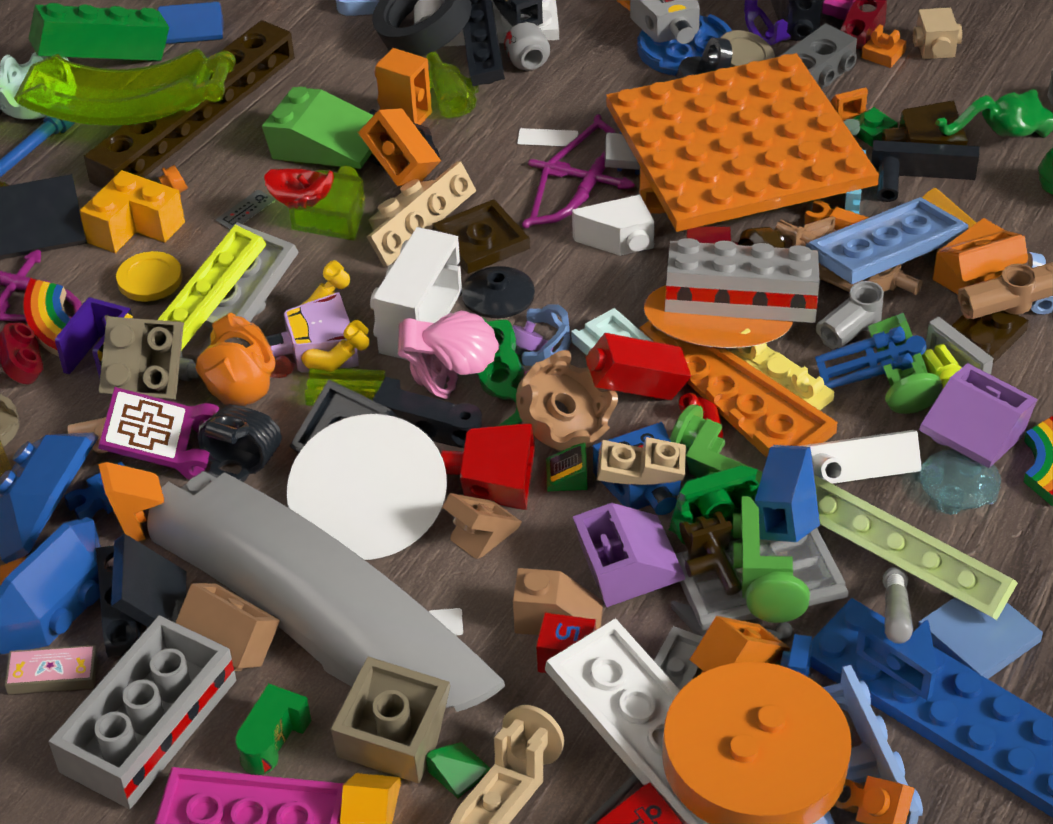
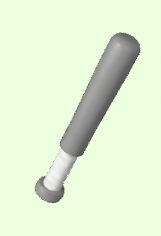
M893 567L885 571L883 575V585L887 589L885 591L884 626L887 638L894 643L901 644L908 641L913 632L906 589L909 579L903 569Z

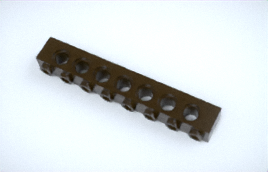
M260 20L86 153L84 160L89 182L104 188L121 170L143 178L295 59L291 32Z

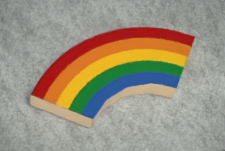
M30 278L23 301L27 324L34 331V336L39 344L52 354L59 356L55 338L71 319L64 312L63 307L67 293L62 285Z

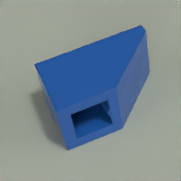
M773 445L770 447L755 498V504L759 508V537L761 540L798 542L820 526L811 447Z

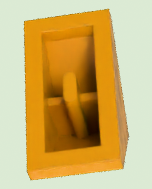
M355 773L343 784L340 824H392L401 784L400 777Z

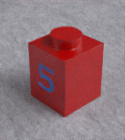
M545 612L536 646L538 672L547 673L545 671L547 660L596 631V619Z

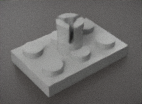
M236 222V225L262 237L266 246L202 325L213 329V322L228 313H234L236 316L243 317L250 322L254 316L261 313L265 309L267 297L299 253L294 244Z

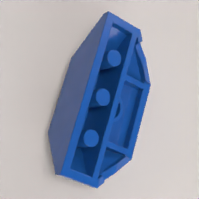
M94 432L45 435L32 444L29 441L25 442L16 451L12 458L16 462L12 470L6 471L0 477V556L4 563L7 564L30 553L58 503L92 447L97 442L99 436Z
M86 517L82 520L63 523L4 579L0 585V655L7 654L9 651L30 650L49 646L60 634L69 629L72 622L88 606L93 605L98 600L100 591L96 548L101 547L94 520Z

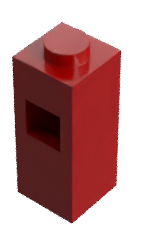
M604 333L585 357L594 387L672 400L692 377L681 347L610 333Z

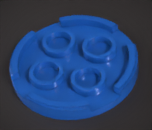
M709 14L708 17L699 15V31L689 43L681 44L677 39L661 43L655 42L642 30L637 37V51L641 60L650 68L664 74L676 76L681 60L687 57H702L705 47L711 38H721L725 33L732 30L723 20L712 14Z

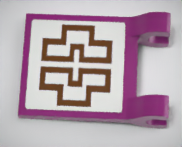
M114 387L98 449L175 468L190 480L205 470L210 454L202 449L186 451L191 427L198 433L199 427L219 411V407L209 403L186 406Z

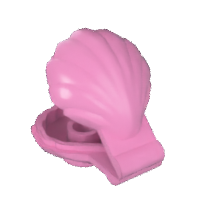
M461 310L449 313L435 323L416 321L412 318L404 319L399 323L398 355L410 361L411 374L417 384L425 386L430 393L443 399H448L451 391L455 389L458 378L457 373L468 375L484 371L487 365L494 361L495 353L498 350L499 345L495 338L494 329L482 317ZM448 375L450 378V380L447 382L448 388L444 389L446 377Z

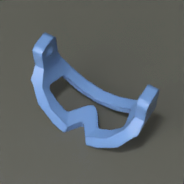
M548 304L542 309H528L527 321L548 323L557 328L558 331L539 351L523 352V365L533 366L536 362L543 361L558 351H568L571 339L567 311L558 304ZM563 337V341L559 348L555 352H552L551 349Z

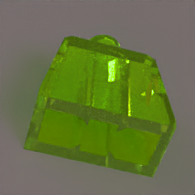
M342 166L337 173L333 172V185L324 199L317 202L313 207L306 206V209L301 206L297 209L289 208L292 230L352 241L356 239L365 208L363 180L358 176L354 168ZM317 170V171H315V172H321V173H325V174L328 173V171H324V170Z

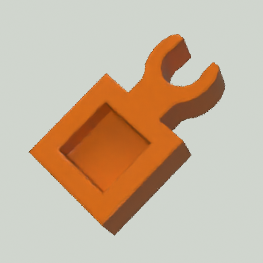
M868 775L865 786L846 779L844 786L850 787L851 796L847 802L836 801L834 805L837 808L857 813L855 821L863 824H906L915 788Z

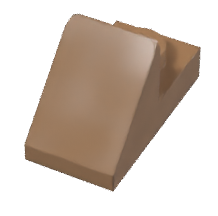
M450 493L442 506L443 509L455 517L453 523L456 527L451 534V541L476 559L483 557L515 532L522 523L514 515L491 500Z

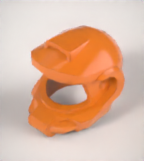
M228 313L213 322V330L210 334L211 344L198 356L195 368L208 391L222 403L246 406L257 402L267 394L270 387V376L275 368V358L271 346L258 326L250 323L243 317L236 316L234 313ZM234 337L246 340L250 346L245 348L241 344L225 341Z

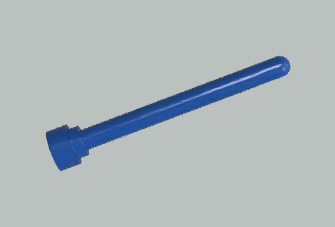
M62 104L54 105L46 112L44 123L0 159V178L49 136L59 132L65 133L75 124L74 116L67 107Z

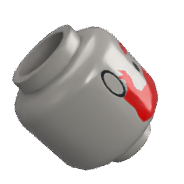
M519 23L513 26L505 36L504 49L513 65L523 71L535 70L547 61L550 55V44L541 28L534 23Z

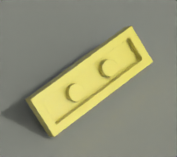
M747 328L741 334H747L751 330ZM766 343L728 349L819 410L834 400V391L824 385L823 378L819 376L815 379L808 374V368L805 366L803 368L799 367L779 352L769 348Z

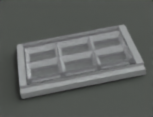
M817 528L798 542L760 539V556H793V576L802 580L809 588V606L848 597L845 581ZM741 539L730 541L728 549L724 550L732 568L733 543H741ZM688 551L675 554L685 575V580L679 582L690 606H692L702 631L710 627L716 616L741 621L757 618L749 611L745 598H742V590L735 595L728 596L715 570L689 577L685 569V561L689 560L687 556ZM733 568L742 586V569Z

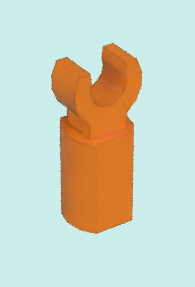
M814 200L812 212H805L804 224L833 216L835 217L834 229L838 231L869 217L839 207L832 209L826 202Z

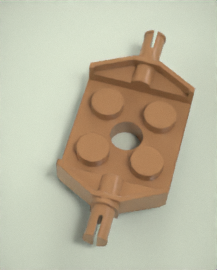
M833 216L806 224L804 227L794 226L781 219L775 228L783 237L792 240V246H806V243L837 231L834 229L835 217ZM819 263V279L850 292L854 284L847 282ZM901 264L861 280L877 283L884 292L887 290L894 291L898 286L914 295L920 291L923 283L922 280L905 274L901 270Z

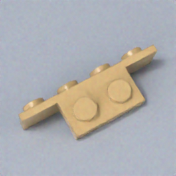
M461 161L454 163L435 180L420 182L419 179H414L407 182L400 188L401 193L398 196L390 198L378 206L379 211L368 220L374 231L367 238L383 267H388L398 258L403 242L410 239L416 227L431 230L433 223L443 220L476 192Z

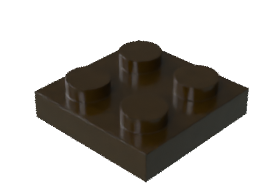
M495 199L433 223V231L458 236L459 265L467 274L530 249V237Z

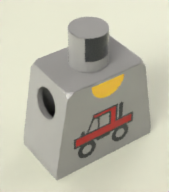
M630 0V18L655 42L661 43L677 39L679 43L686 44L699 31L700 8L697 0Z

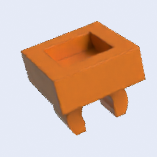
M880 24L872 32L871 39L862 47L861 58L891 68L905 53L907 41L900 39L898 30H894L890 35L883 33V25Z

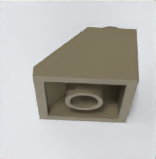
M367 656L331 728L337 757L419 784L427 768L426 755L437 747L450 691V682Z

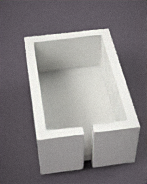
M416 227L410 239L403 242L397 260L394 264L391 263L388 266L384 281L379 288L376 287L371 295L370 307L374 310L375 315L373 333L377 337L380 354L407 360L398 355L399 323L407 318L435 323L450 313L462 292L460 266H457L460 262L458 236Z

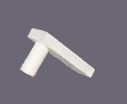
M915 430L801 445L811 447L814 475L831 484L922 471L918 432Z

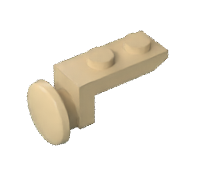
M532 705L517 706L505 715L502 729L494 737L495 764L460 804L450 824H509L543 783V765L556 761L563 750L564 736L562 730L551 715Z

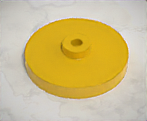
M149 251L136 254L125 260L117 270L116 280L118 288L124 296L135 301L147 302L159 300L172 294L180 286L183 275L181 265L174 256L164 252Z

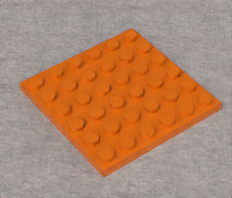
M797 53L785 54L776 58L753 61L744 65L720 68L716 71L688 75L684 78L656 82L652 85L606 94L607 108L676 232L878 185L879 173Z

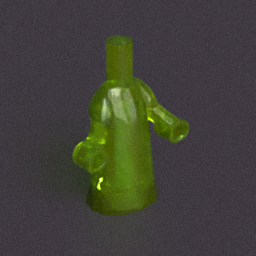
M436 52L428 53L426 58L430 66V91L433 87L441 115L447 118H455L470 113L476 107L477 99L474 93L479 92V85L473 87L470 78L462 75L457 66L443 63Z

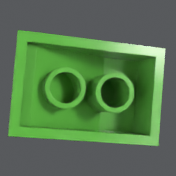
M302 86L292 87L262 125L272 159L361 169L372 154V151L358 132L374 115L321 89H310Z

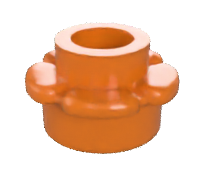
M175 165L167 169L164 167L161 169L164 175L158 178L163 185L179 190V194L189 189Z

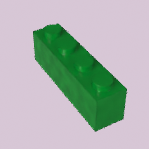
M49 3L47 5L35 4L28 39L37 56L162 61L169 26L161 13L152 8L135 10L125 9L120 6L96 8L87 4L80 5L79 7L63 6L58 3Z

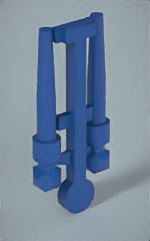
M899 326L890 329L889 333L885 334L883 331L873 334L872 338L816 356L815 359L824 385L831 389L881 374L886 376L883 366L891 364L892 369L897 368L902 371L913 368L912 356L918 353L922 355L927 349L926 342L923 337L916 335L910 337L905 344L896 346L895 343L905 341V332ZM889 343V349L874 353V347L879 349L888 346ZM866 351L867 356L826 368L824 361ZM870 366L869 368H866V369H863V370H860V371H857V372L848 374V375H846V376H843V377H840V378H837V379H834V380H831V381H830V379H829V378H832V377H835V376H838V375H842V374H845V373H848V372H851V371H855V370H858V369H861V368Z

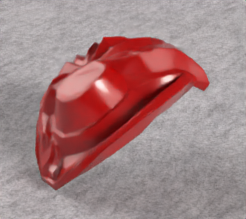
M270 169L264 175V180L269 193L276 200L290 209H297L300 206L306 209V206L313 207L328 195L333 185L334 174L330 170L325 174L306 169Z

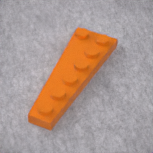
M650 321L639 327V330L653 342L682 348L692 376L687 383L702 398L714 403L719 414L766 458L770 447L773 445L801 446L823 443L837 433V421L726 348L703 346L682 341L660 331Z

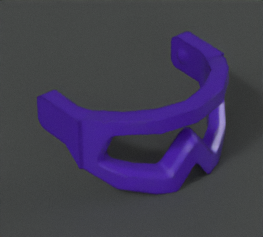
M745 0V21L749 32L760 36L770 46L791 39L787 33L788 23L784 19L777 21L774 26L764 11L757 6L758 0ZM759 15L768 27L765 34L766 38L761 36L753 22Z

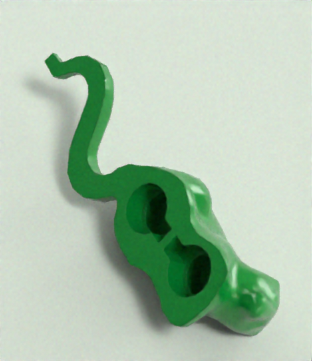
M1033 89L1022 94L1015 92L1006 94L996 102L991 96H982L973 102L953 123L947 125V120L944 117L937 119L935 122L942 134L950 136L965 127L976 114L982 111V116L986 123L1001 137H1024L1036 132L1045 138L1053 131V112L1042 106L1038 98V91Z
M484 319L494 329L495 338L499 346L495 353L494 361L487 365L484 371L478 373L481 388L492 397L504 400L510 399L516 403L518 385L525 375V369L515 353L516 337L513 327L508 320L488 322ZM517 403L515 413L499 426L523 423L517 409Z

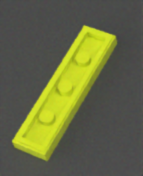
M235 224L158 318V320L184 323L181 351L264 249L266 243L262 237Z

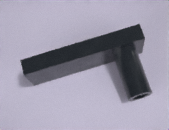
M873 140L871 163L879 173L877 185L878 199L884 202H892L898 198L899 176L975 180L980 146Z

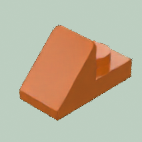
M104 462L98 464L105 494L124 533L138 542L145 540L142 523L148 520L145 510L164 503L158 476L152 472Z

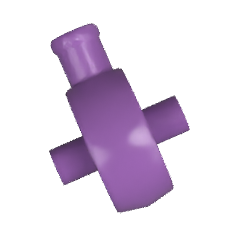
M527 321L525 327L512 326L516 337V354L522 355L526 349L538 351L548 342L543 339V336L533 331L535 323Z

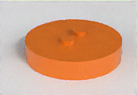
M737 662L721 665L698 675L687 683L676 695L669 707L664 726L662 750L665 775L679 800L692 813L708 824H813L833 807L843 790L851 755V734L848 722L837 702L822 686L795 670L765 662Z

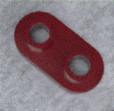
M8 323L0 332L2 368L13 380L22 384H32L43 370L38 340L34 336V331L26 324Z

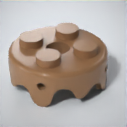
M567 350L558 351L549 358L536 362L523 376L516 393L517 409L523 423L532 424L535 438L559 451L580 443H585L586 449L591 447L610 428L608 421L618 402V395L615 391H606L602 388L594 387L588 367L578 368L570 364L571 353ZM555 401L563 403L568 409V414L560 411Z

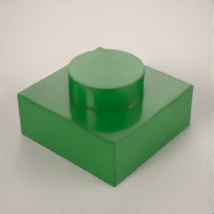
M875 107L853 118L860 123V131L855 136L873 147V140L882 141L883 129L898 128L896 121Z

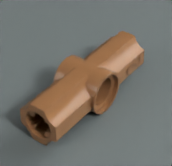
M1053 262L1033 268L1025 264H1011L1003 270L1002 277L960 288L958 290V300L961 312L966 319H975L1002 310L1010 314H1023L1029 311L1033 301L1053 296Z

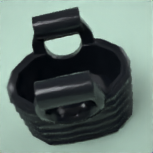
M229 404L199 427L197 438L200 449L210 453L208 459L212 464L208 474L217 478L225 472L245 482L250 474H256L264 468L267 461L270 460V457L273 456L280 446L282 435L279 426L270 416L250 408ZM227 464H236L242 469L237 475L220 468Z

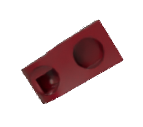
M887 0L854 1L846 15L841 31L857 38V50L862 51V47L871 39L872 32L880 24L883 27L885 26ZM870 4L876 7V9L871 12H864L863 5Z

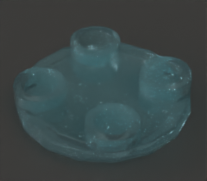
M954 449L942 450L929 456L922 464L919 477L923 490L933 500L937 501L938 509L950 515L957 514L961 509L979 508L986 504L995 503L998 500L1001 484L1000 474L994 464L987 468Z

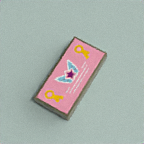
M87 645L9 651L5 688L8 695L94 689L98 659L96 646Z

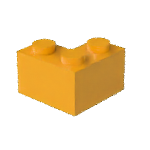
M123 170L79 210L87 243L116 253L135 233L165 243L185 223L179 190Z

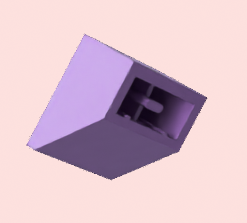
M967 363L950 377L921 423L919 431L930 436L936 443L949 446L962 453L971 462L990 468L1023 437L1038 399Z
M609 503L573 516L581 548L606 607L685 580L684 572L657 515Z

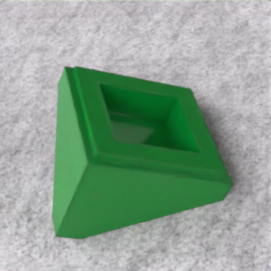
M462 742L432 750L426 755L428 772L457 799L478 784L491 769Z

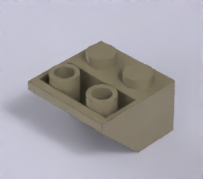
M107 316L99 393L112 397L114 387L163 400H176L184 323Z

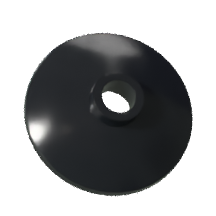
M493 266L481 269L473 273L462 287V298L469 310L477 315L495 319L512 317L523 312L531 305L535 296V287L531 278L518 269L506 266Z

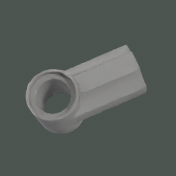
M861 281L854 284L850 289V297L817 323L816 333L821 337L823 344L832 350L837 347L841 348L860 332L869 331V325L880 322L882 319L884 297L882 287L872 281Z

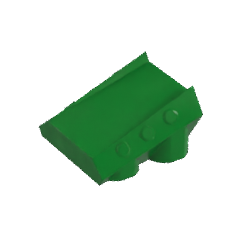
M740 465L687 481L679 493L668 530L675 533L680 541L685 544L680 533V522L687 521L689 524L696 522L697 517L704 516L705 519L712 518L713 513L720 511L726 522L730 521L732 524V536L733 513H741L742 496H749L752 499L757 494L759 487L756 479L757 469Z

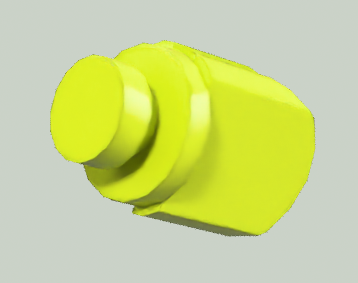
M944 344L935 346L934 352L928 348L922 354L927 372L939 376L942 380L943 388L950 377L962 368Z

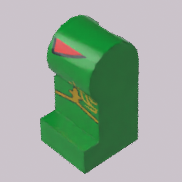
M268 683L236 735V746L240 754V764L244 771L253 775H263L272 771L277 766L279 760L278 751L282 748L292 730L304 734L312 721L307 697Z

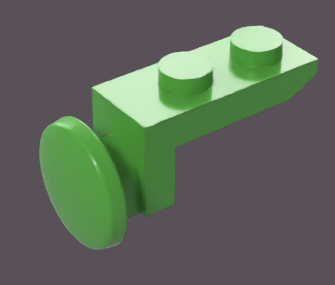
M904 313L868 326L871 337H873V334L883 331L885 334L889 333L890 329L901 326L905 332V341L895 343L896 346L905 344L913 336ZM889 343L888 346L879 349L876 347L877 352L889 349ZM921 353L912 356L913 368L902 371L897 368L892 369L891 364L883 366L890 384V388L885 395V401L889 408L896 413L910 414L922 411L933 405L943 390L941 378L927 372Z
M691 404L683 410L670 436L671 442L686 445L685 456L690 474L700 478L740 465L747 466L719 454L725 445V439L718 437L722 430V425L710 419H703L702 407ZM757 470L756 479L760 484L763 472Z
M742 496L741 513H733V538L741 539V543H733V568L742 569V598H745L749 611L760 620L771 623H784L797 619L804 614L809 606V588L802 580L793 576V556H760L759 508L751 497Z

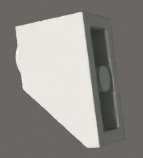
M640 195L572 210L573 238L576 242L619 256L654 248V220Z

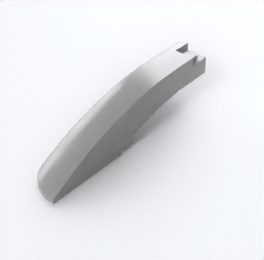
M203 471L190 479L181 488L168 481L161 488L164 503L149 509L147 527L151 541L201 569L244 600L280 620L279 628L319 661L324 671L347 685L353 686L367 656L449 681L450 691L446 708L454 706L456 712L480 704L505 687L504 680L477 654L384 574L312 522L224 472L216 478Z

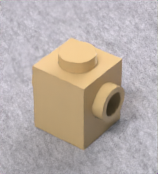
M951 7L919 9L917 27L913 28V43L915 47L919 46L922 58L955 57L957 44L962 42L961 24L956 23Z

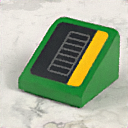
M585 443L574 445L546 458L547 492L587 490Z

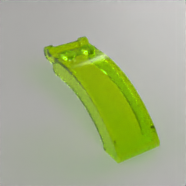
M193 49L168 61L147 67L102 69L76 64L63 59L59 54H55L31 65L14 99L19 105L27 109L70 122L91 125H128L148 122L166 117L183 109L190 111L206 99L212 102L220 101L225 93L224 83L226 77L233 70L236 59L229 51H221L206 58L201 50Z

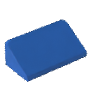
M220 2L158 7L157 11L161 13L169 26L166 44L223 39V15Z

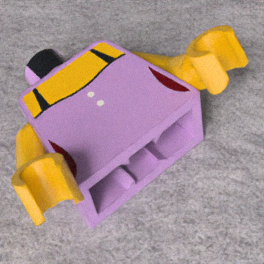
M336 260L330 261L323 269V277L328 281L320 283L312 295L302 304L286 310L284 313L286 332L266 336L272 348L273 356L278 357L292 353L297 370L302 373L312 371L333 373L340 368L359 366L357 350L362 351L369 346V337L366 336L368 328L359 320H354L350 323L341 295L334 291L336 288L344 289L350 283L349 274L344 271V267Z

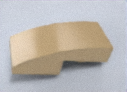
M646 437L642 448L603 440L599 449L597 480L636 485L681 481L685 476L686 445Z

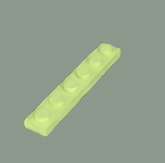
M814 475L821 526L991 618L998 619L1018 582Z

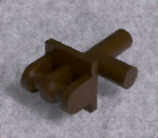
M720 511L713 513L712 518L705 519L704 516L697 517L696 522L689 524L687 521L680 522V533L688 549L687 556L689 560L685 561L687 575L694 577L715 570L728 596L739 593L742 590V586L724 552L729 547L732 530L731 522H726Z

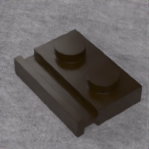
M1002 310L975 319H966L962 315L951 326L994 358V363L1027 331L1029 320L1018 314H1010Z

